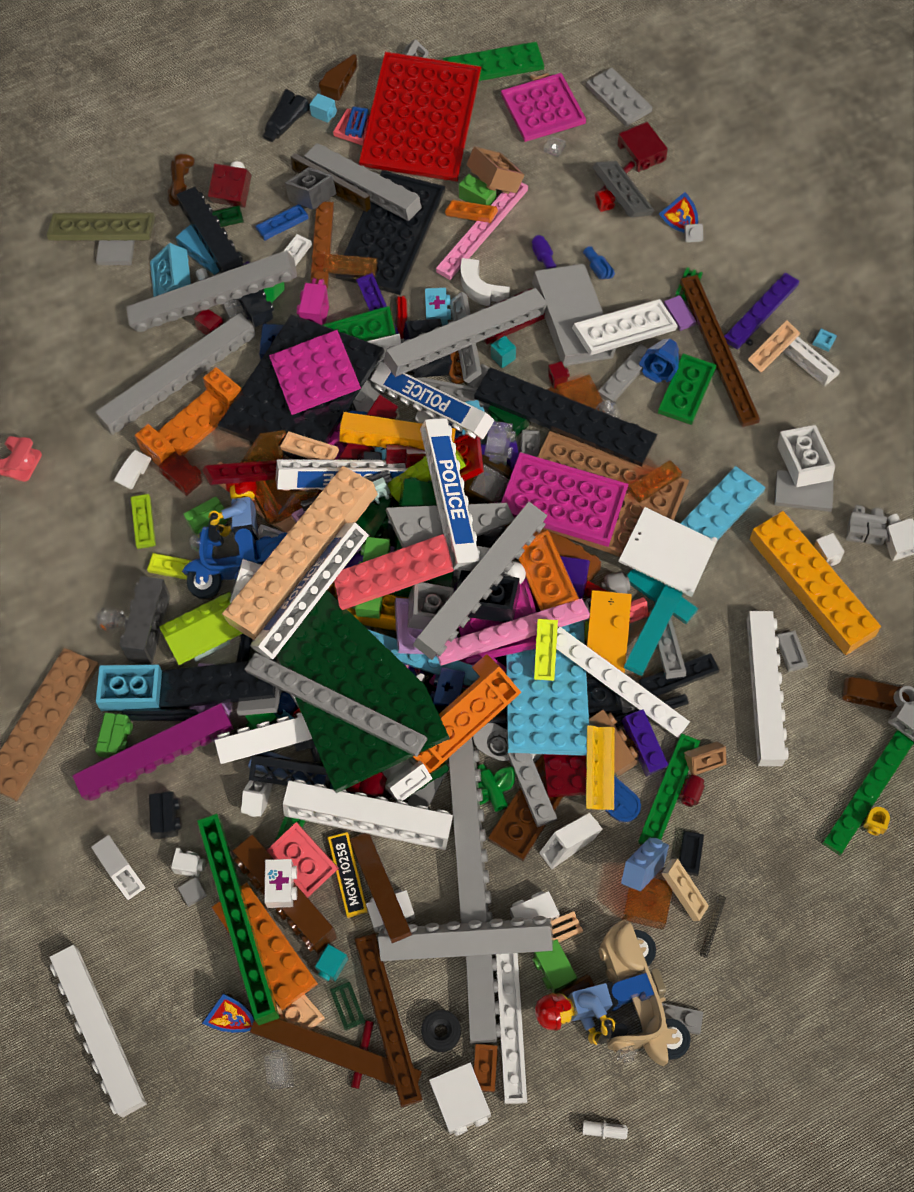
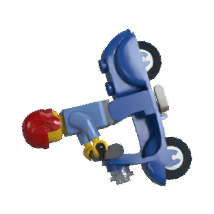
M256 481L226 484V491L230 492L232 499L231 507L221 510L220 513L211 511L208 516L210 518L208 522L209 527H203L200 534L193 533L192 537L189 538L191 548H195V551L199 552L200 558L189 562L182 572L187 576L186 584L188 590L195 597L200 599L211 598L219 592L222 580L235 579L236 581L243 559L261 564L262 566L288 534L281 533L277 537L272 538L264 536L259 540L256 508L252 501L256 496ZM232 517V523L229 526L218 525L221 518L227 519ZM230 531H233L235 541L239 545L240 555L213 559V546H222L224 543L223 537H227Z

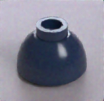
M282 691L276 713L281 715L283 710H285L292 716L299 707L289 693Z

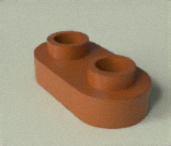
M459 351L451 354L452 365L449 378L453 383L461 384L465 381L463 379L461 363L457 362L460 360Z

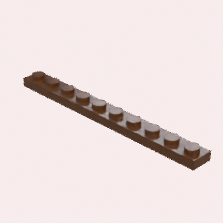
M698 275L682 278L680 280L681 287L711 357L717 365L716 368L741 426L746 427L758 424L760 417Z

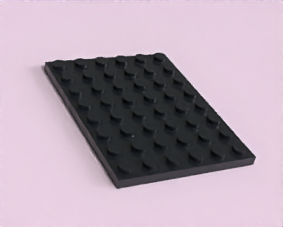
M291 314L219 422V429L295 460H312L281 450L280 446L288 431L328 443L341 422L343 413L348 411L361 389L292 415L269 355L335 330ZM338 331L362 388L383 355L384 349L378 345Z

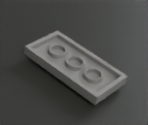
M613 68L586 82V87L626 127L652 112L653 107Z

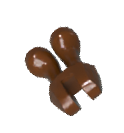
M188 154L176 155L174 160L171 161L172 184L168 189V201L173 207L179 206L176 194L187 190L184 175H187L189 168L194 166L195 159Z

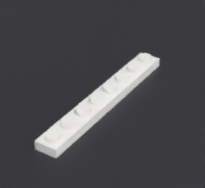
M559 627L557 629L556 649L637 709H644L648 717L679 738L690 721L563 628Z
M518 953L496 954L505 1104L527 1103Z

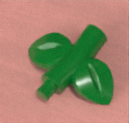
M484 764L479 765L477 769H480L481 782H478V788L482 789L483 801H480V805L490 800L495 812L505 809L508 805L503 792L511 789L514 785V768L510 766L503 767L493 775L491 770L486 769Z

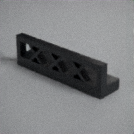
M261 754L252 755L249 780L287 786L288 781L286 780L290 778L291 781H294L293 775L301 771L308 778L305 782L310 781L313 786L316 783L312 778L318 774L326 775L325 786L327 789H330L331 782L324 765L320 763ZM256 765L264 766L268 773L263 777L255 776ZM278 768H282L288 775L283 780H278L273 773Z

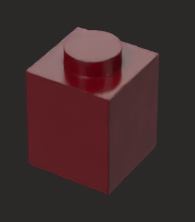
M209 309L202 310L194 318L197 329L206 336L223 325L222 318Z

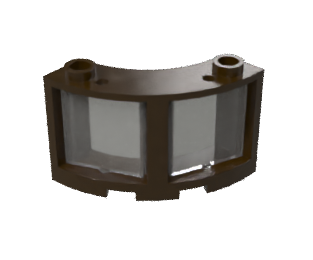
M482 454L484 472L464 481V494L468 497V501L474 504L501 503L513 471L502 463L497 465L489 461L490 457Z

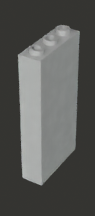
M574 264L535 271L532 283L534 288L539 291L548 303L544 317L563 365L568 366L613 358L616 348L589 355L572 329L574 323L604 315L585 264Z

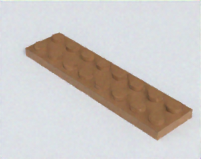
M66 648L62 650L0 750V794L17 802L98 669V662Z

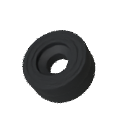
M433 1011L426 1016L422 1023V1038L426 1046L431 1050L447 1052L453 1049L459 1042L461 1036L460 1023L457 1017L449 1011ZM444 1025L447 1028L448 1032L444 1037H438L435 1034L437 1026Z

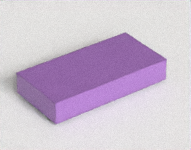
M680 295L664 301V306L678 325L680 331L696 325L695 318Z

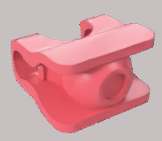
M9 436L4 444L12 453L7 458L0 459V475L26 482L34 472L42 453L37 449L31 448L33 441L30 438Z

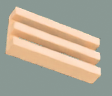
M574 911L551 921L553 927L567 920H573L553 929V935L570 927H576L575 930L553 938V941L557 939L558 942H561L583 932Z

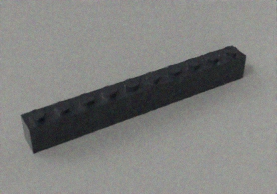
M192 187L176 194L180 208L219 271L224 273L247 265L242 262L243 258L240 252L235 251L233 241L231 239L228 240L225 228L220 227L218 217L216 215L213 216L210 204L205 203L203 193L198 192L196 187ZM263 289L237 299L254 327L274 319L272 313L274 307L270 301L267 302Z

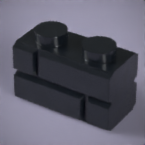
M172 791L149 795L150 834L153 839L177 837L178 830L182 828L181 818L177 817V810L181 808L180 798H176Z

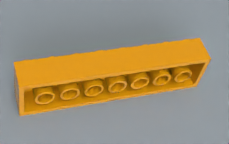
M784 511L752 530L749 540L845 656L877 635L881 625Z

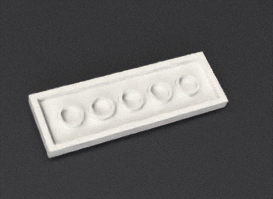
M659 299L574 323L572 329L588 354L594 355L675 331L678 325Z

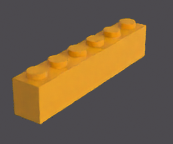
M348 412L343 413L340 426L341 442L386 448V444L404 445L425 451L420 431L422 423ZM452 428L451 438L453 443L455 441V428Z

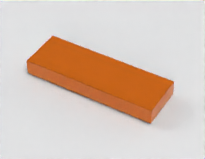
M452 200L445 210L446 216L488 223L492 222L498 212L496 206Z

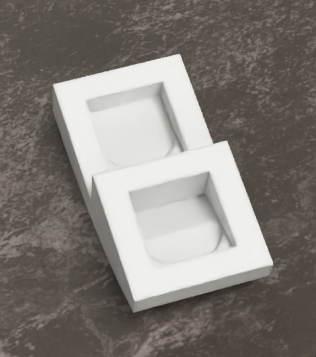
M134 450L121 467L114 481L129 489H133L140 473L144 474L152 458Z

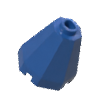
M663 339L647 349L639 362L640 367H643L642 372L644 376L656 383H661L662 380H666V382L671 381L679 368V348L675 341Z

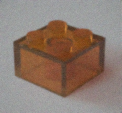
M653 878L641 892L628 887L622 920L625 919L628 922L664 930L673 891L667 881Z

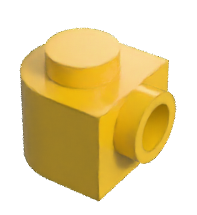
M882 807L871 809L866 816L863 828L868 829L867 832L871 835L879 836L884 834L890 821L888 811Z

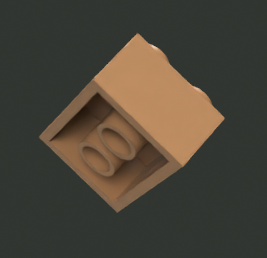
M476 146L473 147L466 164L471 169V172L479 177L480 181L487 184V188L494 191L499 189L507 194L510 192L517 193L525 175L502 153Z

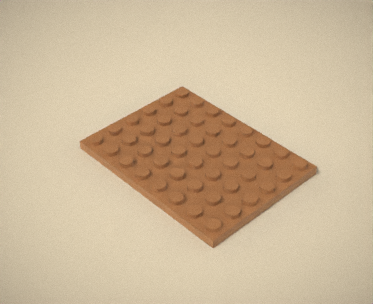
M549 431L538 455V458L628 484L609 547L543 528L544 530L621 557L644 507L674 521L689 483L687 479L644 464L641 467Z

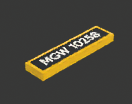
M348 832L328 837L333 861L339 868L336 874L347 918L368 913Z

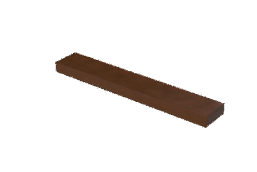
M364 833L351 838L350 843L391 943L412 936L370 834Z

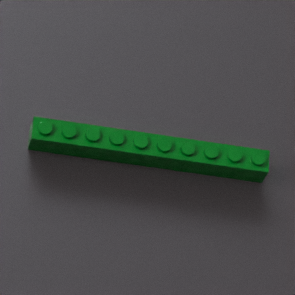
M218 814L197 820L254 1020L258 1025H262L279 1019L280 1016L222 821Z

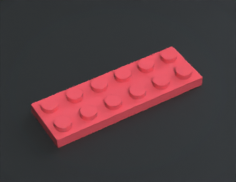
M444 534L343 569L334 580L339 606L344 610L453 572L454 569L446 537Z

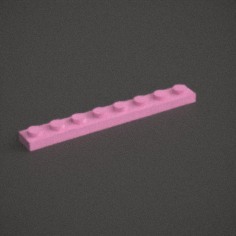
M521 182L517 193L510 192L507 194L502 192L491 204V206H496L498 210L492 222L477 221L437 266L436 273L451 280L461 269L462 258L469 259L528 191V185Z
M581 598L456 638L452 642L447 641L445 644L447 646L446 650L441 656H436L442 666L537 635L538 619L558 620L559 628L588 619L590 613Z

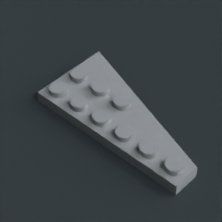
M507 503L468 504V511L473 519L472 528L476 532V536L508 525L514 520ZM438 506L392 507L385 510L402 548L444 534Z

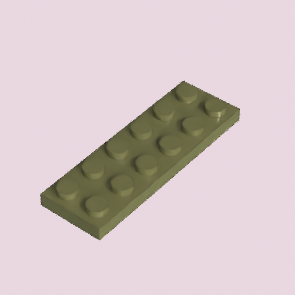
M53 213L47 238L48 241L150 240L155 216L154 213Z

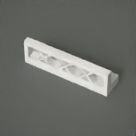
M799 337L783 351L824 387L840 373L836 367Z

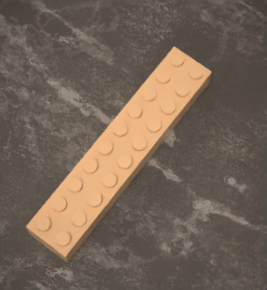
M342 466L222 613L229 625L255 640L345 523L356 522L378 495L373 482Z

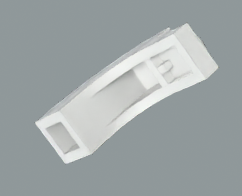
M462 258L461 285L470 299L481 305L490 306L491 301L500 302L509 298L510 287L487 284L478 276L479 260Z

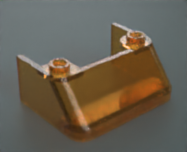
M286 431L261 433L240 463L282 460L283 451L278 444L285 436ZM276 480L256 481L257 491L254 499L269 524H276L292 516V513L302 508V500L316 496L319 491L318 489H311L294 493L292 489L287 491L277 489Z

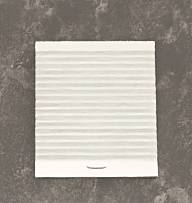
M644 507L618 562L643 572V574L661 581V583L667 584L692 597L718 539L716 537L711 539Z

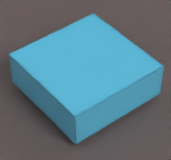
M820 329L812 345L829 352L837 335Z

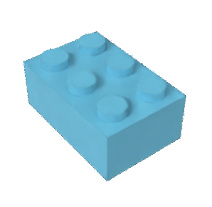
M99 665L96 704L101 711L161 709L159 707L162 679L160 666Z

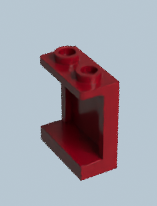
M648 122L623 131L618 135V147L620 149L626 148L636 162L637 172L660 164L667 158L668 148Z

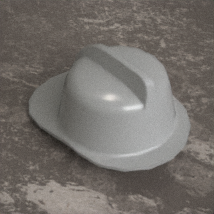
M487 723L473 736L474 744L481 752L496 760H509L506 753L508 750L506 729L495 723Z

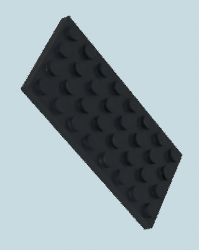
M382 170L380 176L390 179L393 183L418 194L422 208L408 221L370 201L371 209L367 212L363 211L335 272V277L357 283L356 279L373 273L380 290L401 295L443 198L445 186Z

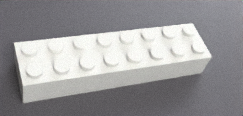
M302 780L288 781L283 801L284 816L442 850H446L453 815L445 810H437L436 812L429 810L425 806H408V803L396 801V803L389 802L383 797H376L374 799L359 792L351 794L343 790L336 793L332 789H327L324 785H308Z

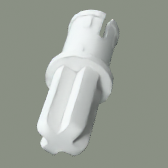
M605 1120L603 1123L583 1121L582 1135L599 1136L602 1139H605V1137L627 1138L628 1128L626 1125L606 1123Z

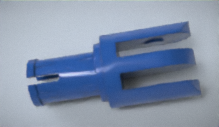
M592 246L584 249L583 254L590 261V268L599 279H611L614 277V269L604 256H599Z

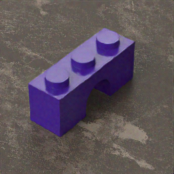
M644 709L625 716L621 722L628 738L632 739L639 753L638 761L645 776L665 769L668 763Z

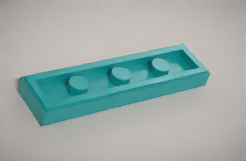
M632 569L627 575L630 585L656 603L665 584L643 574V572ZM681 597L673 616L687 624L697 613L698 608Z

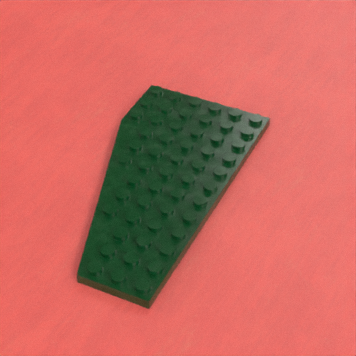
M326 590L278 652L277 657L280 664L426 736L427 741L419 753L450 739L424 683L347 609L342 610L338 600ZM295 697L336 793L414 756Z

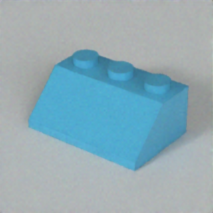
M169 243L150 261L154 297L191 284L186 249Z

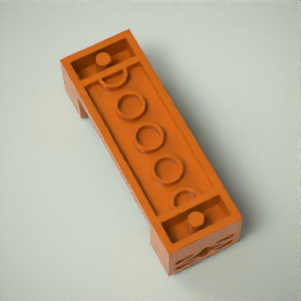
M217 367L203 377L206 391L162 428L156 431L151 425L147 424L135 434L140 451L152 458L151 460L164 472L218 427L219 422L241 391V387Z
M488 654L472 666L480 678L439 714L450 739L419 753L417 757L413 756L418 762L421 761L425 765L429 773L437 769L522 693Z

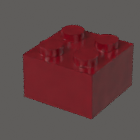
M214 163L208 192L209 199L213 203L230 206L240 205V207L245 208L252 175L245 168Z

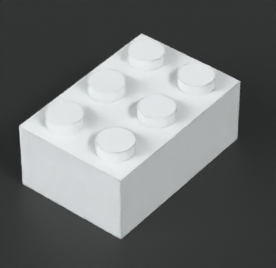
M816 425L780 432L777 447L796 487L832 481L835 464Z

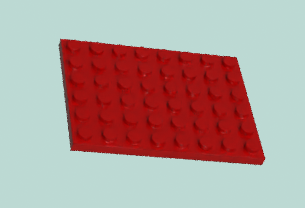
M385 52L359 165L458 182L481 67Z

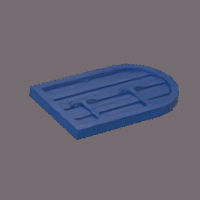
M614 776V810L605 811L619 822L633 821L641 810L640 799Z

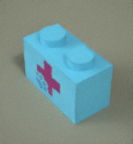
M446 288L425 289L426 320L441 319L442 326L447 325L448 320H451V309H447V305H450V295H446Z

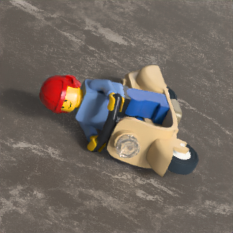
M625 919L616 923L607 932L599 948L600 958L602 961H605L607 966L606 974L610 983L572 992L568 997L561 993L547 994L536 1003L535 1016L543 1028L557 1031L561 1029L562 1024L581 1020L585 1030L589 1031L588 1041L594 1045H597V1043H607L608 1049L614 1050V1053H617V1061H622L623 1064L635 1061L638 1051L634 1049L644 1047L648 1056L655 1063L664 1067L668 1060L678 1059L685 1055L690 1047L691 1038L686 1026L679 1020L665 1018L662 1003L666 1000L665 997L663 998L666 993V987L660 971L653 969L650 974L648 969L656 955L654 940L646 932L634 930L631 922L627 923ZM633 1002L643 1032L641 1034L628 1035V1028L625 1024L619 1023L615 1026L614 1020L607 1018L606 1015L611 1011H616L624 1004ZM592 1017H597V1019L601 1020V1032L595 1030L594 1027L596 1025Z

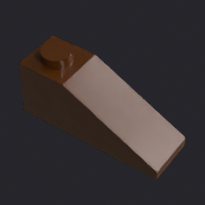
M351 55L326 72L323 79L319 82L321 95L337 101L341 99L358 67L357 55Z

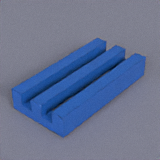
M352 107L345 129L346 136L352 134V137L358 135L359 138H362L369 109ZM356 111H358L354 128L351 129ZM364 112L363 117H362V121H361V124H360V127H359V130H357V129H358V126H359V122H360L361 116H362V113Z

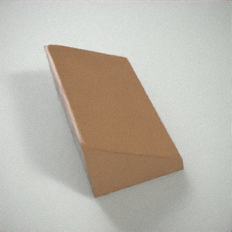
M713 742L684 752L691 775H697L727 765L726 746L719 742Z

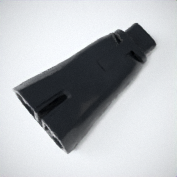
M285 89L275 110L267 121L265 132L262 135L263 138L270 142L279 139L294 122L310 109V103L301 95H296L295 97V93Z

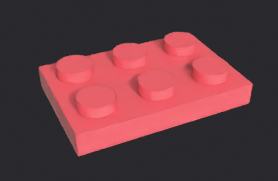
M297 822L266 850L274 860L292 859L294 866H297V879H294V883L307 898L339 869Z

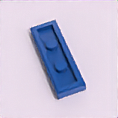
M298 204L256 225V230L265 241L309 219L308 214Z

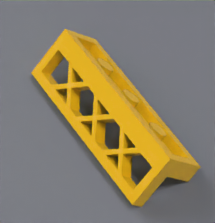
M587 726L586 809L614 810V727Z

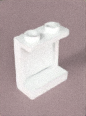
M412 757L382 771L387 778L385 790L396 801L405 800L432 779L425 765L421 761L416 762Z
M471 1062L429 1080L449 1134L454 1133L455 1136L467 1132V1127L473 1124L479 1127L489 1122L487 1118L491 1117V1113Z

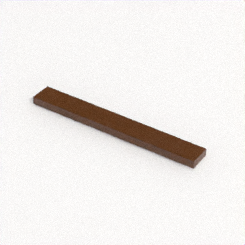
M376 934L355 938V945L400 1107L422 1102L423 1099L384 962L380 959Z
M276 1019L262 1025H258L254 1020L250 1033L394 1086L388 1060L385 1057L281 1019ZM414 1068L417 1082L419 1083L422 1071Z

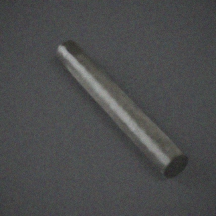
M718 895L699 954L705 958H708L726 901V897Z

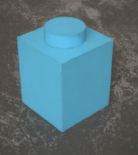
M317 94L310 103L311 116L328 123L332 117H335L337 112L335 100Z

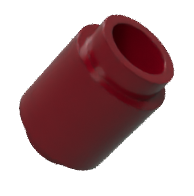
M689 775L685 779L679 794L682 804L688 807L698 805L705 788L704 779L696 775Z

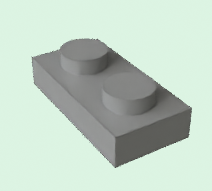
M662 1003L666 1019L679 1020L686 1026L689 1033L700 1035L703 1019L702 1011Z

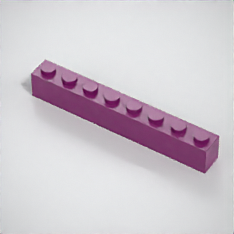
M220 703L72 776L81 797L86 801H93L101 797V794L106 791L111 792L118 789L122 783L133 782L138 779L139 775L155 771L157 766L163 763L165 765L172 763L176 757L188 755L194 751V748L200 745L206 746L210 744L213 739L218 737L217 735L231 733L234 727L225 707Z

